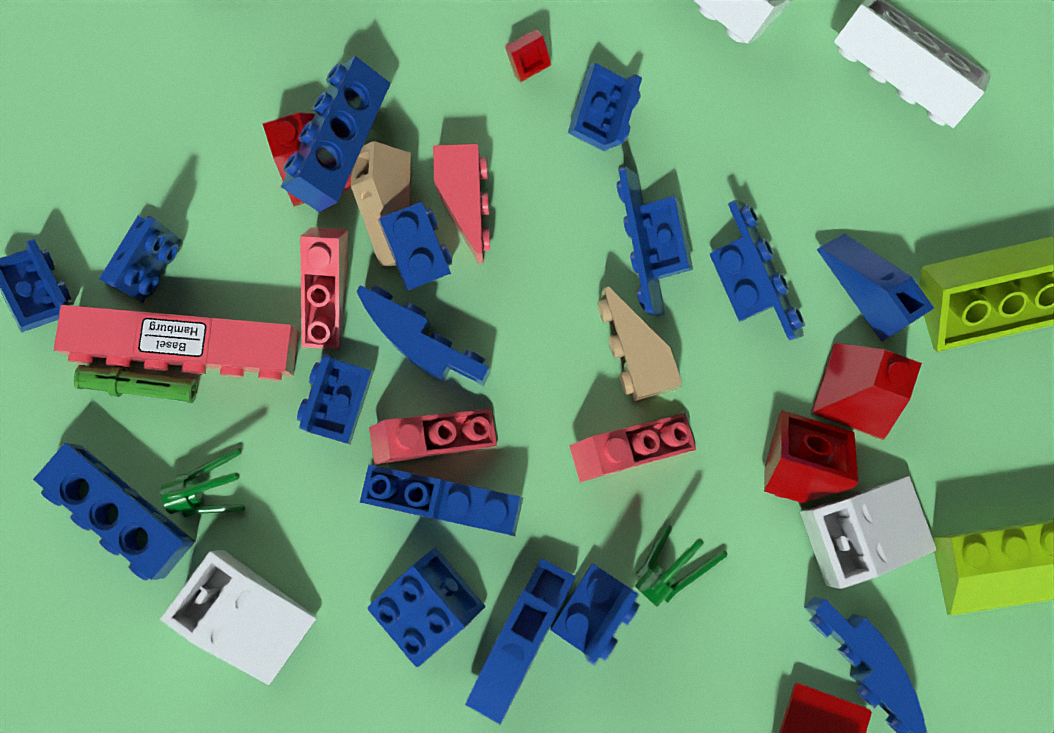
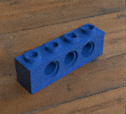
M356 56L343 65L337 63L329 72L326 79L330 83L327 91H324L317 98L312 108L316 114L313 120L309 121L300 132L298 140L302 143L298 151L289 157L283 168V171L287 174L281 188L318 212L338 203L391 84Z
M65 442L33 479L43 488L41 494L48 501L57 506H65L72 512L70 519L76 525L87 531L92 529L101 537L100 545L114 555L121 554L131 563L128 566L129 569L143 580L166 578L196 542L82 445ZM86 480L89 484V492L82 499L79 495V487ZM115 504L119 514L117 520L111 524L107 513L109 508ZM142 528L148 534V542L143 549L136 542L137 533Z

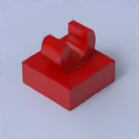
M537 29L530 33H524L521 38L512 43L508 42L505 46L514 75L520 82L552 65L544 37Z

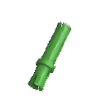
M81 364L77 366L74 373L75 388L106 391L110 396L120 397L122 394L193 403L197 394V381L192 378L184 379L129 372L120 366L105 369Z

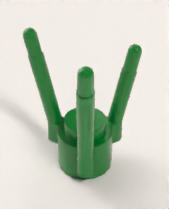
M236 448L188 473L175 476L174 482L162 485L161 499L165 510L169 514L182 511L184 517L196 514L244 511L245 506L243 504L197 505V503L202 501V491L238 480L240 478L239 473L234 472L201 483L193 480L241 455L242 450Z
M666 525L645 563L636 572L641 579L634 586L656 607L664 600L669 603L679 591L726 558L728 555L727 551L722 550L675 583L674 575L703 546L704 541L700 538L697 539L666 572L659 565L652 570L672 530L671 525Z

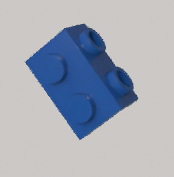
M597 63L590 65L587 69L567 133L602 151L621 145L630 132V124L628 123L632 110L638 104L641 96L639 87L642 77L634 74L625 79Z
M422 202L377 219L407 291L451 274L448 267L452 265L450 253L444 243L439 245L434 232L438 229L436 218L430 208H424Z
M35 239L26 241L27 250L0 258V292L21 333L57 321L61 305H67L68 302H71L67 286L63 280L57 282L51 272L55 270V266L46 248L40 250Z
M323 354L321 362H315L310 373L309 383L313 386L309 398L302 400L298 410L297 420L301 421L299 429L350 445L373 371L335 360L333 357Z

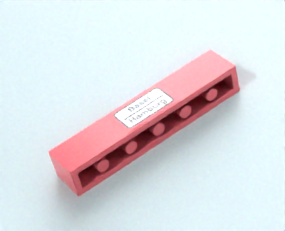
M61 305L54 351L68 355V362L91 365L94 358L105 359L106 365L130 368L131 362L144 363L145 369L168 371V366L174 365L182 366V372L192 374H206V368L220 369V375L243 378L244 372L258 373L259 379L281 381L282 375L294 376L299 331L288 324Z

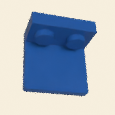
M150 215L146 219L137 216L99 280L143 303L146 297L152 295L159 284V275L166 264L171 263L176 257L179 249L178 244L181 239Z
M435 547L368 606V611L413 665L419 667L462 631L486 606Z
M591 563L550 627V631L583 652L586 660L591 664L595 665L599 658L605 661L618 641L614 637L621 623L628 625L635 616L640 606L635 601L639 593Z

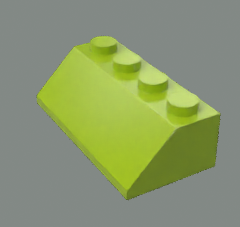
M1054 236L921 266L919 287L935 308L925 314L924 318L936 352L1054 325Z
M1054 519L932 537L937 549L934 553L947 615L1054 600Z

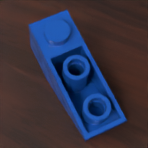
M845 233L817 249L881 342L935 309L912 276Z

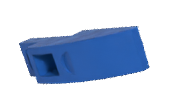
M361 285L358 287L356 292L372 320L391 344L409 361L441 382H444L451 369L484 386L490 375V368L484 365L486 362L484 357L470 350H466L462 354L452 349L453 343L433 332L431 337L426 336L431 325L428 319L425 318L426 312L421 308L408 302L403 307L391 301L392 294L375 285L372 286L371 290Z
M368 464L360 503L511 536L516 535L523 497L370 464Z
M543 558L540 559L528 584L522 590L465 703L466 706L501 725L576 576Z
M814 596L804 607L813 616L809 622L824 637L828 638L831 635L841 645L838 648V652L854 667L859 665L850 675L859 685L856 689L859 696L873 708L879 705L889 715L885 721L896 733H927L924 715L914 687L897 655L882 634L866 617L852 614L846 620L826 599Z

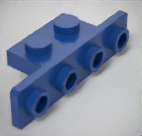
M623 167L618 169L620 181L617 182V192L621 201L625 203L627 213L623 222L628 237L632 239L634 251L631 252L630 259L634 271L639 275L641 285L637 290L640 306L647 314L658 317L665 315L658 279L693 270L680 201L678 197L671 196L644 205L638 175L629 168Z
M738 200L729 202L728 206L742 237L709 253L738 320H747L774 307L787 338L795 340L803 337L804 333L801 328L805 326L804 319L796 306L791 307L786 293L789 292V286L781 272L776 273L771 259L774 258V253L769 242L765 238H760L756 229L759 220L750 204L746 205Z

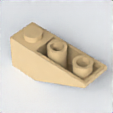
M373 141L364 145L351 171V188L379 265L386 268L396 264L377 219L410 206L411 153Z
M610 287L604 288L601 294L602 300L597 301V306L602 322H609L613 336L608 337L612 355L614 359L620 357L624 372L619 373L624 393L626 395L631 394L633 401L636 402L677 390L683 384L671 348Z

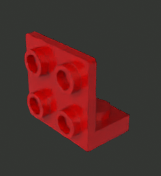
M796 682L793 686L779 733H866L872 711L861 705Z

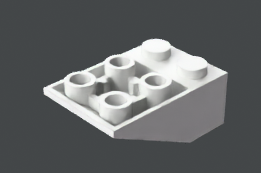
M910 476L800 511L824 582L828 587L842 589L881 576L937 551Z
M217 550L208 553L160 620L192 644L270 685L314 624L317 617L228 552Z

